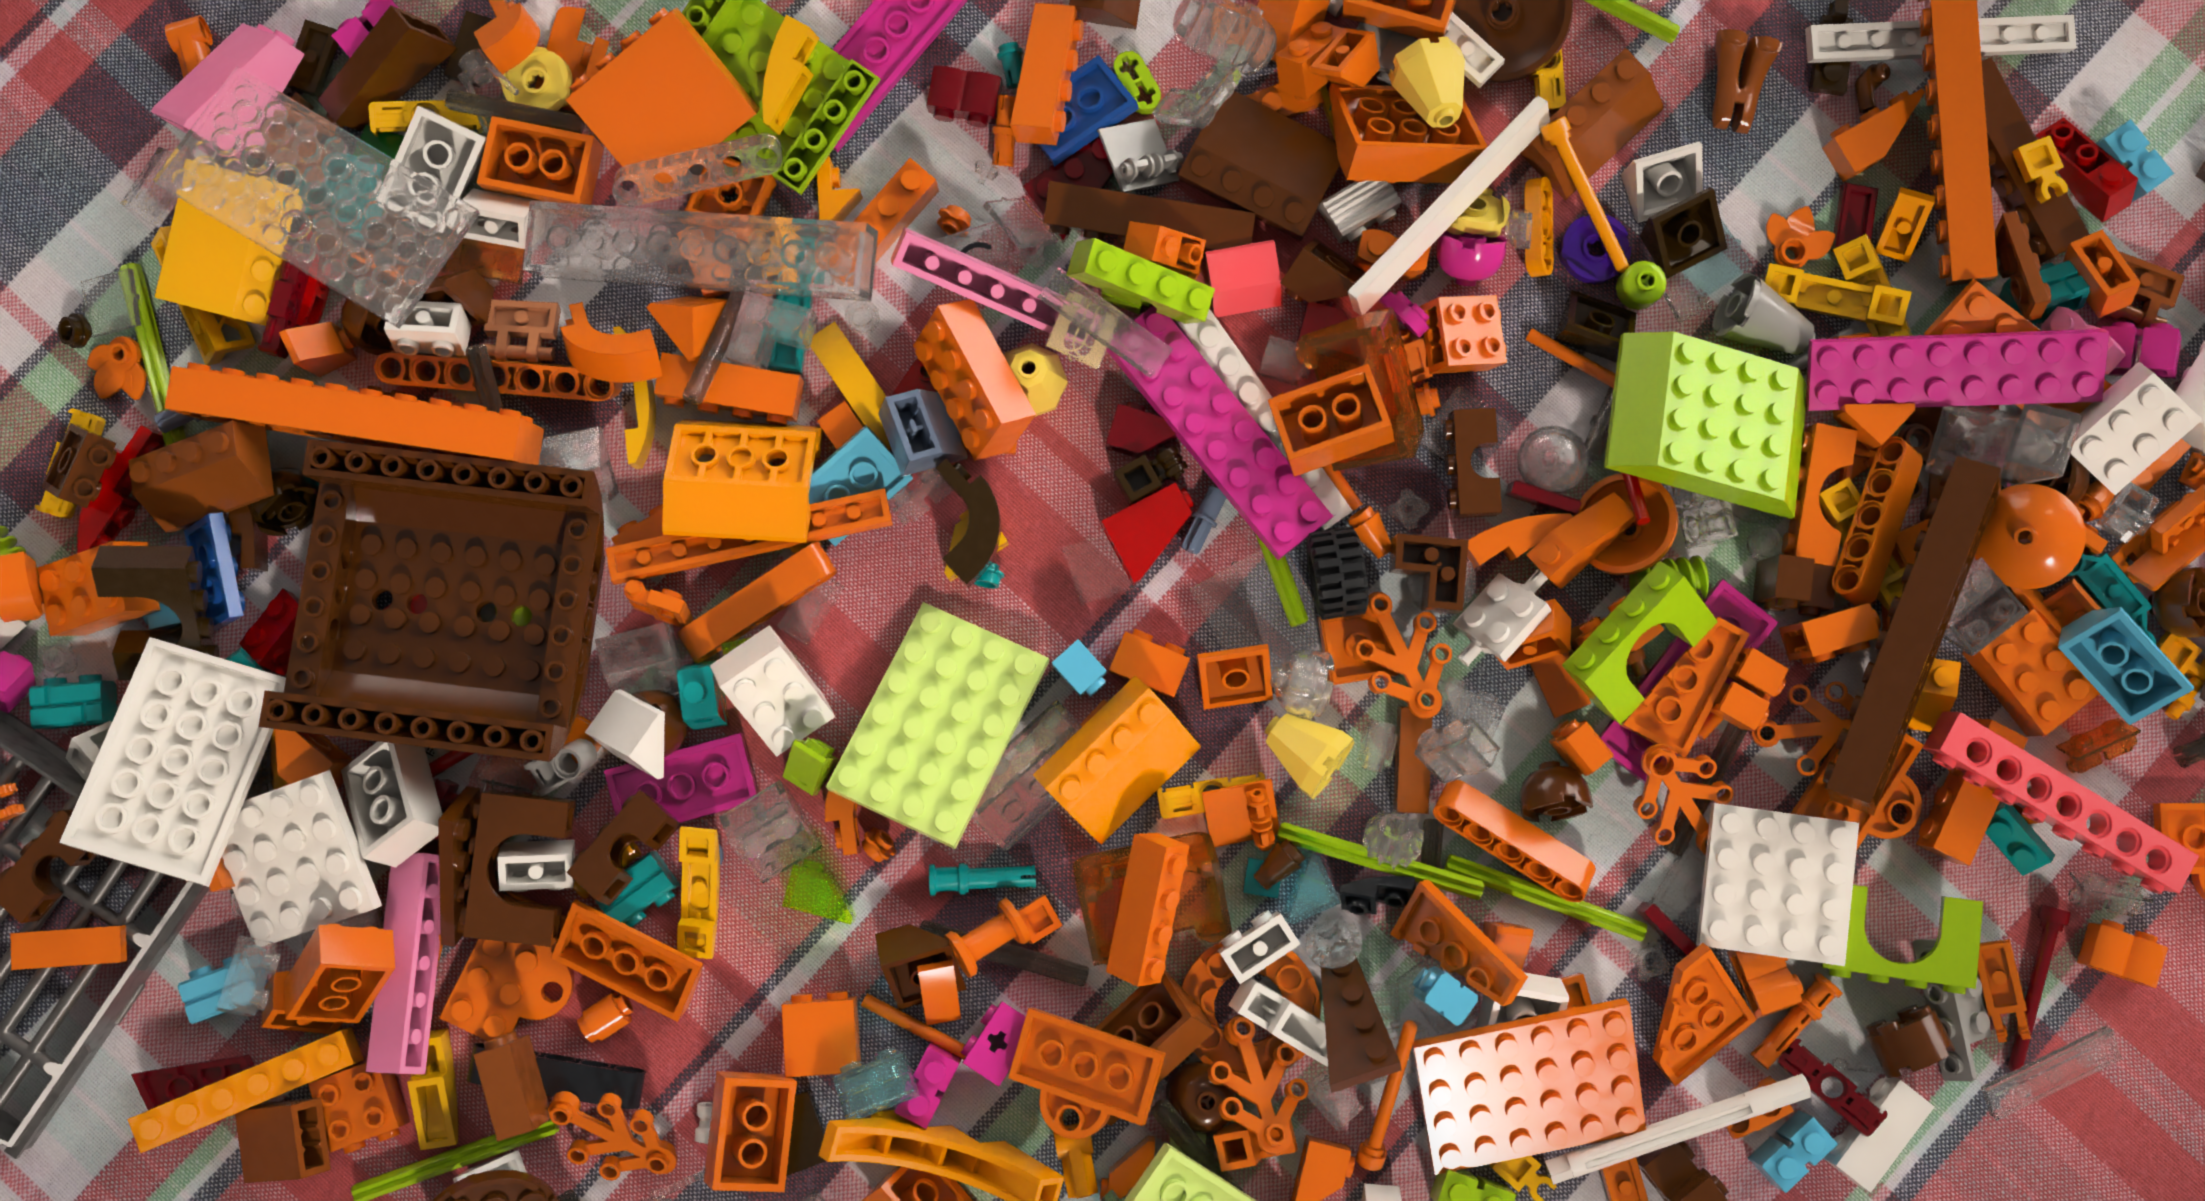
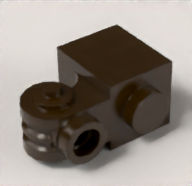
M1177 446L1160 448L1158 450L1159 454L1155 456L1156 459L1148 461L1144 454L1114 471L1113 478L1129 506L1161 490V483L1171 479L1176 481L1182 477L1181 475L1185 473L1184 470L1188 468V465L1182 460L1183 456L1179 454L1180 451Z

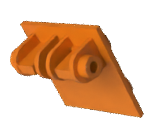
M1271 778L1201 792L1212 848L1254 840V844L1261 851L1272 849L1275 843L1274 835L1278 834L1279 822Z

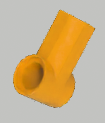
M1079 1123L1066 1126L1070 1129H1076ZM1053 1131L1058 1160L1062 1161L1068 1198L1078 1199L1098 1193L1092 1154L1094 1153L1092 1137L1068 1139Z

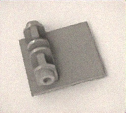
M1155 118L1097 130L1121 192L1126 193L1179 181L1176 171L1183 165V155L1181 152L1173 149L1167 151Z

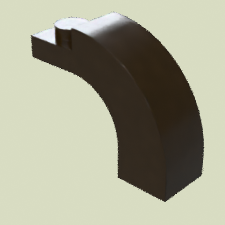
M945 459L936 467V470L966 503L969 511V525L963 539L942 559L969 588L986 572L996 555L1001 538L1000 511L990 486L981 475L970 484L968 480L971 478V475L959 462L952 466Z

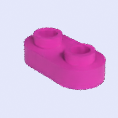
M1388 291L1379 300L1396 320L1418 338L1429 329L1426 321L1430 317L1416 303L1413 304L1401 291H1398L1396 294Z

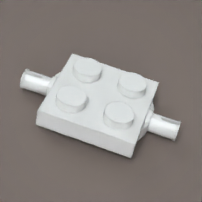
M1536 569L1535 573L1524 584L1513 582L1498 573L1454 621L1453 625L1456 629L1467 636L1471 642L1457 656L1464 665L1469 667L1470 663L1481 651L1493 654L1505 662L1547 617L1552 609L1545 601L1534 594L1548 580L1543 572Z

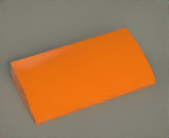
M576 899L572 902L551 959L676 1022L680 1020L688 1009L703 969V963Z

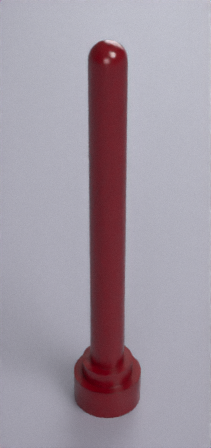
M2042 904L2038 918L2041 919L2040 926L2043 927L2025 996L2027 1007L2025 1014L2030 1036L2033 1032L2058 931L2062 932L2064 925L2068 926L2071 912ZM2018 1028L2008 1062V1068L2013 1073L2022 1071L2030 1039L2022 1040Z

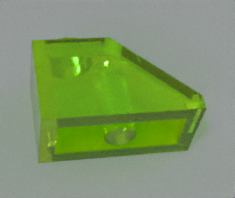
M804 859L803 864H793L782 904L783 907L850 925L855 922L856 913L831 871L824 870V863Z

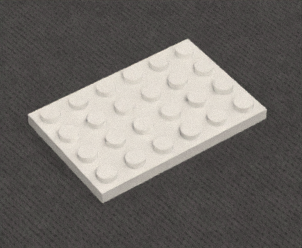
M149 637L59 843L209 887L274 731L271 728L258 727L264 691L284 692L286 677Z

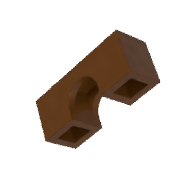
M1496 408L1455 409L1448 414V419L1443 421L1444 440H1449L1450 454L1445 455L1446 475H1451L1452 489L1447 490L1448 509L1453 510L1454 518L1497 516L1502 513L1500 477H1482L1473 470L1471 465V455L1475 449L1491 448L1498 443Z
M639 790L623 803L619 814L599 830L594 842L574 858L573 865L567 873L595 900L610 906L633 880L622 865L624 850L631 843L642 841L647 846L658 851L681 826V823L653 797Z
M74 809L60 810L53 814L45 823V831L38 838L31 840L23 847L20 852L22 857L14 866L0 873V906L20 923L39 921L63 894L50 878V868L57 857H60L71 867L89 865L97 856V854L59 843Z

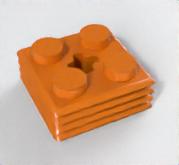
M711 151L687 203L685 213L693 221L750 243L754 237V223L761 221L777 183L772 174ZM735 191L738 198L727 203L724 196L732 195Z

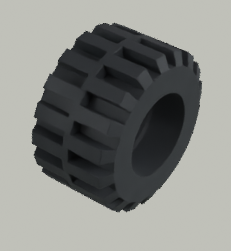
M1345 527L1309 533L1306 542L1307 564L1312 596L1318 615L1322 620L1365 614L1369 602L1367 574L1362 546L1354 528Z

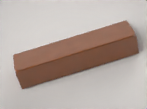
M1402 706L1397 707L1393 812L1429 814L1433 717L1428 719L1418 718L1411 713L1408 707Z

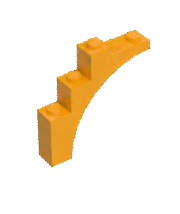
M895 1110L872 1111L871 1118L828 1121L818 1155L827 1162H871L924 1171L965 1183L1005 1201H1058L1064 1181L1063 1175L1006 1141L980 1143L952 1125L931 1126L925 1129L895 1113Z

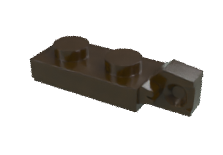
M1834 0L1832 3H1829L1828 15H1822L1818 25L1853 23V19L1847 18L1849 0ZM1850 61L1812 63L1809 92L1837 96L1846 94Z

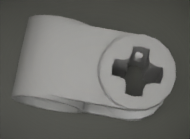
M580 738L564 745L550 762L531 760L523 766L525 770L531 771L540 787L538 793L542 797L591 768L597 760V751L590 741ZM571 754L577 758L578 764L572 759Z

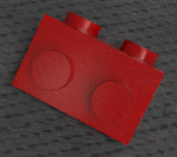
M284 588L268 604L266 610L254 625L248 629L239 643L259 665L280 675L287 673L299 599Z

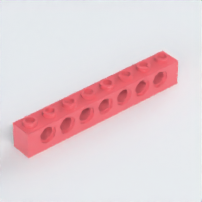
M1942 711L1923 746L1924 750L1934 755L1932 760L1947 769H1958L1964 773L1962 778L1965 781L1981 788L1983 786L1988 787L1994 791L1992 796L1995 799L2008 805H2018L2023 808L2022 814L2025 817L2038 823H2048L2053 826L2051 831L2055 835L2068 841H2073V839L2083 844L2081 847L2082 851L2099 859L2103 857L2112 862L2110 866L2112 869L2126 876L2132 877L2134 875L2142 880L2140 885L2151 892L2162 894L2163 891L2180 894L2199 858V855L1961 712ZM1969 744L1972 747L1970 758L1967 757L1966 753ZM1999 762L2002 765L2000 776L1997 775V765ZM2030 780L2032 787L2030 793L2028 794L2027 783ZM2058 799H2060L2061 801V807L2059 811H2057L2056 807ZM2088 817H2090V826L2087 829L2086 822ZM2119 835V837H2120V842H2119V845L2117 846V845H2116V839H2117V836ZM2149 854V861L2146 864V856Z

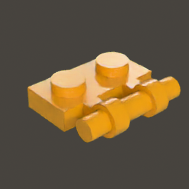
M2166 631L2156 646L2183 675L2187 674L2189 682L2194 686L2193 691L2171 702L2164 712L2169 718L2178 720L2184 711L2188 712L2195 704L2193 698L2204 685L2205 658L2198 664L2195 660L2202 652V649L2187 637H2178Z

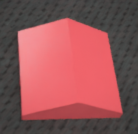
M1274 240L1205 252L1209 286L1215 288L1211 304L1212 312L1216 318L1281 306V277Z

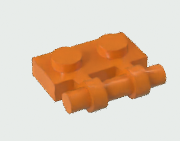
M629 580L626 583L624 594L634 609L653 615L657 620L681 628L692 622L693 616L686 602L682 600L683 596L665 588L661 592L652 589L647 591L644 584L639 580Z

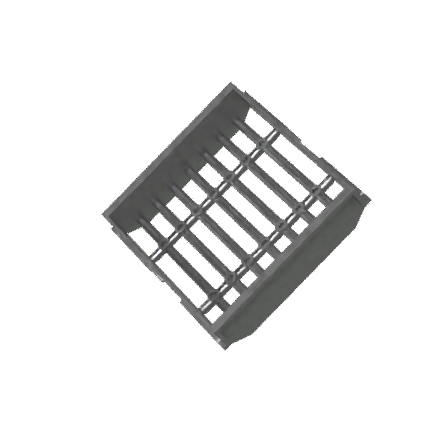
M0 710V747L13 755L0 774V786L13 783L25 765H28L42 775L23 802L26 812L12 818L5 830L0 834V862L6 856L16 863L22 857L20 855L22 848L17 845L16 839L53 786L56 784L71 794V797L62 808V810H69L75 808L86 781L65 758L67 754L65 749L13 714ZM113 859L90 894L75 885V878L84 865L70 867L67 864L60 874L50 868V878L63 894L39 921L27 922L20 932L39 931L59 901L65 896L80 906L66 929L85 928L92 916H95L108 926L126 925V938L140 946L141 949L62 1064L46 1054L45 1047L102 964L83 965L31 1042L16 1033V1026L57 967L38 968L0 1022V1049L5 1044L21 1055L0 1086V1143L7 1146L4 1152L14 1159H18L24 1150L32 1148L113 1028L121 1023L146 986V980L204 898L209 887L187 881L153 932L149 935L134 925L133 919L164 874L149 870L118 914L105 905L104 899L128 866V863ZM1 906L0 924L8 914V912ZM11 945L0 960V987L12 971ZM34 1064L51 1075L52 1078L25 1118L20 1122L2 1109Z

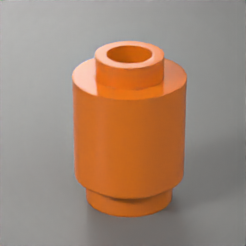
M611 992L585 1009L583 1016L577 1019V1023L582 1034L589 1042L603 1041L632 1022L631 1013L634 1012V1009L625 995L621 994L618 996L615 992Z

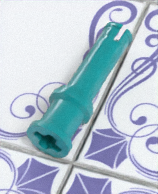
M959 863L958 867H936L935 864H929L930 896H935L937 892L958 891L960 895H965V893H969V889L1036 888V878H1021L1023 875H1036L1035 865L968 868V864Z

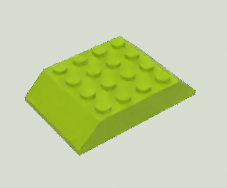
M1678 332L1623 333L1620 335L1604 468L1785 518H1795L1806 413L1807 384L1799 368Z

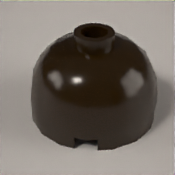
M286 467L271 470L274 496L248 505L261 532L270 536L288 535L286 529H291L295 526L298 527L299 531L307 528L313 523L319 488L318 484L311 478L303 475L302 471L296 468Z

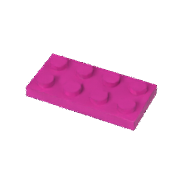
M743 733L676 750L664 758V778L656 779L631 764L604 770L615 817L622 810L623 803L639 790L653 797L680 823L760 801Z

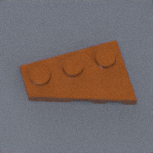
M2017 211L2003 213L1995 230L1996 257L2000 259L2001 264L1998 265V271L2002 278L2010 277L2011 295L2024 318L2028 321L2040 319L2047 305L2051 302L2050 287L2046 282L2043 283L2039 272V257L2035 252L2032 253L2028 243L2029 230L2027 225L2021 223Z

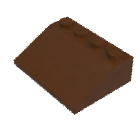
M1225 87L1195 140L1178 176L1181 182L1239 211L1256 213L1255 219L1302 241L1340 163L1337 157L1335 140Z

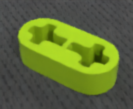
M1133 51L1120 53L1114 61L1113 73L1137 101L1139 109L1135 112L1141 115L1154 113L1160 105L1161 92L1159 86L1139 54ZM1127 62L1130 66L1136 65L1134 70L1135 80L1132 79L1128 72H1121L1123 70V63ZM1139 86L1142 87L1145 94H1153L1151 104L1147 105L1145 101L1138 102L1140 98Z

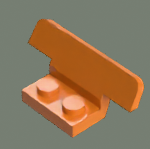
M564 6L556 13L546 49L559 55L567 63L574 83L584 74L590 79L599 72L595 65L606 56L610 41L596 37L591 45L577 40L586 9ZM539 75L535 84L536 89L540 88L544 83V79ZM569 104L561 107V109L575 112ZM555 113L540 118L526 117L525 123L551 127Z

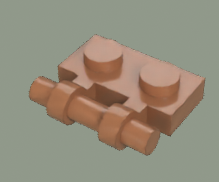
M491 299L488 323H485L484 332L487 337L497 338L496 344H483L482 356L501 361L521 359L527 360L528 363L554 361V347H542V340L557 339L561 313L559 304L555 302ZM511 338L528 339L527 346L511 345Z

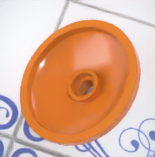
M1622 473L1608 476L1586 491L1580 499L1582 503L1578 514L1613 492L1632 509ZM1638 477L1651 521L1646 525H1637L1635 520L1629 526H1636L1634 534L1626 535L1628 529L1626 528L1589 564L1605 573L1629 575L1648 569L1664 557L1676 537L1678 511L1671 494L1661 483Z
M2019 484L2007 487L1999 493L1975 559L1988 576L2005 586L2016 589H2038L2052 585L2067 576L2075 568L2083 554L2086 543L2084 520L2075 504L2064 494L2053 488L2039 484ZM2022 531H2030L2033 534V541L2030 544L2020 542L2019 534Z

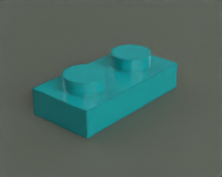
M2002 803L1997 806L1985 833L2020 874L2024 876L2051 863L2055 857L2054 852L2013 805Z

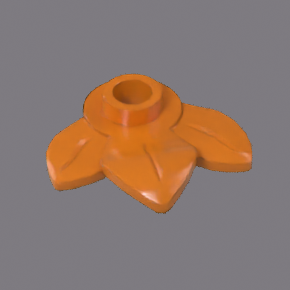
M1809 206L1799 208L1789 215L1787 219L1779 214L1772 213L1766 224L1767 238L1775 247L1773 252L1775 262L1782 266L1799 269L1808 260L1822 258L1828 253L1835 239V233L1815 231L1814 219ZM1786 249L1794 252V259H1789L1786 256Z
M128 336L116 337L109 345H98L89 354L87 365L97 371L94 376L93 385L100 399H107L121 389L134 400H140L142 397L147 374L141 365L143 359L139 343Z

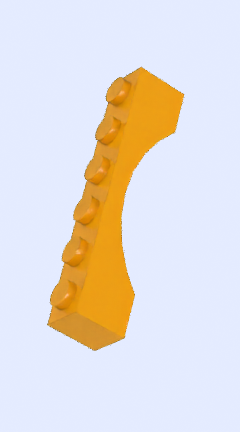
M352 1027L346 1028L128 1119L138 1149L140 1153H143L363 1061L364 1058Z

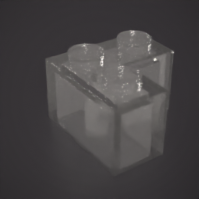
M745 290L725 358L731 364L767 370L775 342L809 351L819 318L812 309Z

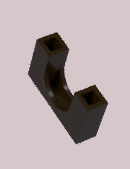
M193 546L99 547L91 566L98 597H143L153 599L168 606L181 621L180 625L167 630H120L112 651L118 680H131L149 637L219 657L218 645H213L212 642L214 634L213 618L207 617L206 612L208 608V592L206 589L201 588L200 583L203 574L201 561H196Z

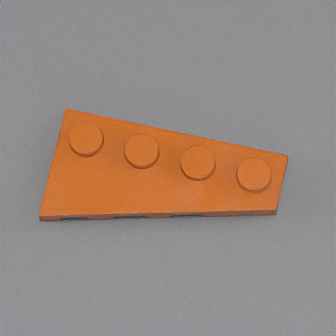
M1716 617L1718 622L1695 647L1690 645L1644 696L1645 700L1620 726L1654 744L1669 746L1674 750L1676 756L1687 757L1750 633L1720 617Z

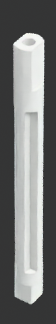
M1799 1074L1648 1125L1644 1131L1601 1141L1546 1160V1168L1554 1185L1811 1098L1810 1086L1805 1076Z

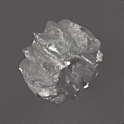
M1394 808L1389 814L1379 810L1375 817H1370L1365 826L1362 840L1363 846L1367 848V857H1377L1379 865L1384 862L1389 863L1393 870L1398 864L1407 868L1412 860L1416 861L1417 857L1421 854L1424 831L1419 829V820H1409L1408 812L1403 815L1397 814Z

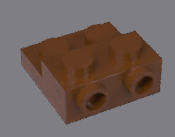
M70 423L41 487L57 498L87 508L89 502H94L101 491L102 483L99 480L104 469H109L115 461L117 451L114 448L116 443Z

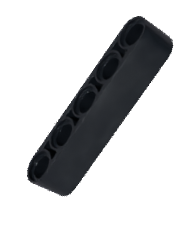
M484 1043L473 1044L467 1076L468 1082L478 1085L482 1084L474 1054L485 1049ZM534 1051L546 1096L554 1097L558 1092L567 1091L575 1094L581 1102L598 1104L604 1094L614 1093L622 1100L621 1108L638 1109L640 1107L645 1070Z

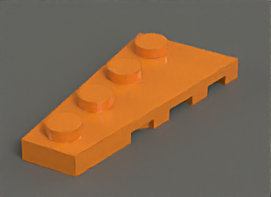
M1429 879L1418 883L1390 935L1398 940L1405 939L1413 945L1412 949L1421 955H1430L1441 962L1440 967L1448 972L1460 974L1466 978L1468 985L1501 1006L1512 1004L1528 976Z

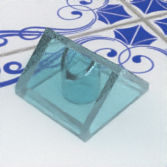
M1307 851L1304 853L1306 859L1300 864L1302 868L1296 874L1282 912L1283 918L1292 924H1296L1340 904L1320 856Z

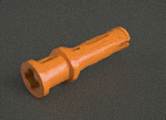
M1817 972L1813 976L1815 981L1801 995L1802 1002L1793 1006L1760 1045L1750 1053L1767 1070L1812 1020L1815 1022L1821 1019V1012L1834 997L1839 998L1843 994L1822 974Z

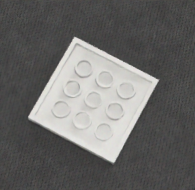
M330 770L244 801L222 857L224 865L235 884L232 889L256 949L317 929L318 925L332 924L382 906L365 859H362L357 838Z
M1711 803L1696 945L1699 946L1704 943L1712 948L1845 966L1859 823Z

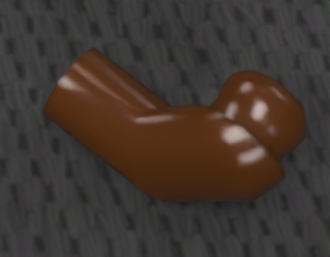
M1886 63L1871 64L1856 79L1855 91L1859 113H1867L1877 107L1874 91L1891 74L1890 67Z

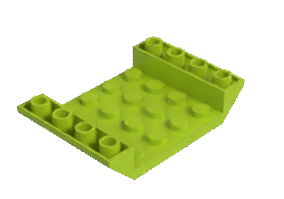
M690 0L682 14L760 108L752 118L722 142L763 171L772 174L783 185L802 195L881 79L853 59L847 60L821 41H818L805 63V66L814 76L781 134L778 135L763 123L762 98L768 58L776 34L785 17L760 0Z

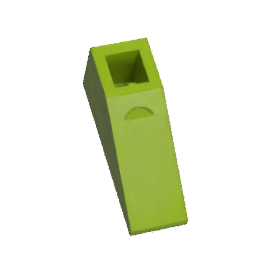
M809 737L806 741L795 739L782 777L810 795H818L839 761L838 758L832 755L835 749L819 739L816 740Z

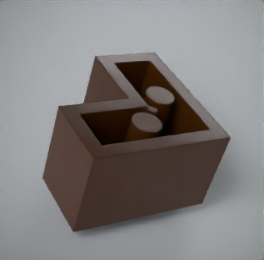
M1398 533L1391 539L1389 573L1423 576L1421 611L1457 614L1463 611L1469 540Z
M1782 554L1757 561L1752 602L1764 604V610L1785 612L1786 609H1799V615L1818 617L1820 612L1831 610L1834 607L1835 590L1832 587V577L1836 567L1815 564V559Z
M1684 1141L1637 1158L1639 1169L1664 1201H1728L1725 1195L1729 1191L1717 1176H1711L1705 1168L1699 1170L1692 1162V1159L1696 1156Z

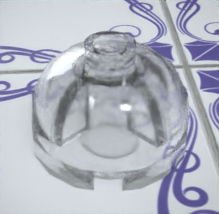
M1558 425L1542 426L1531 432L1521 443L1517 455L1518 470L1525 483L1559 494L1575 488L1585 477L1589 465L1587 449L1582 438L1571 429ZM1548 452L1552 453L1549 457L1545 455Z
M1301 649L1291 652L1282 660L1279 667L1276 666L1273 669L1270 680L1271 687L1275 688L1276 699L1287 713L1310 721H1315L1314 716L1321 717L1333 690L1334 682L1327 681L1328 670L1334 671L1332 655L1316 649Z

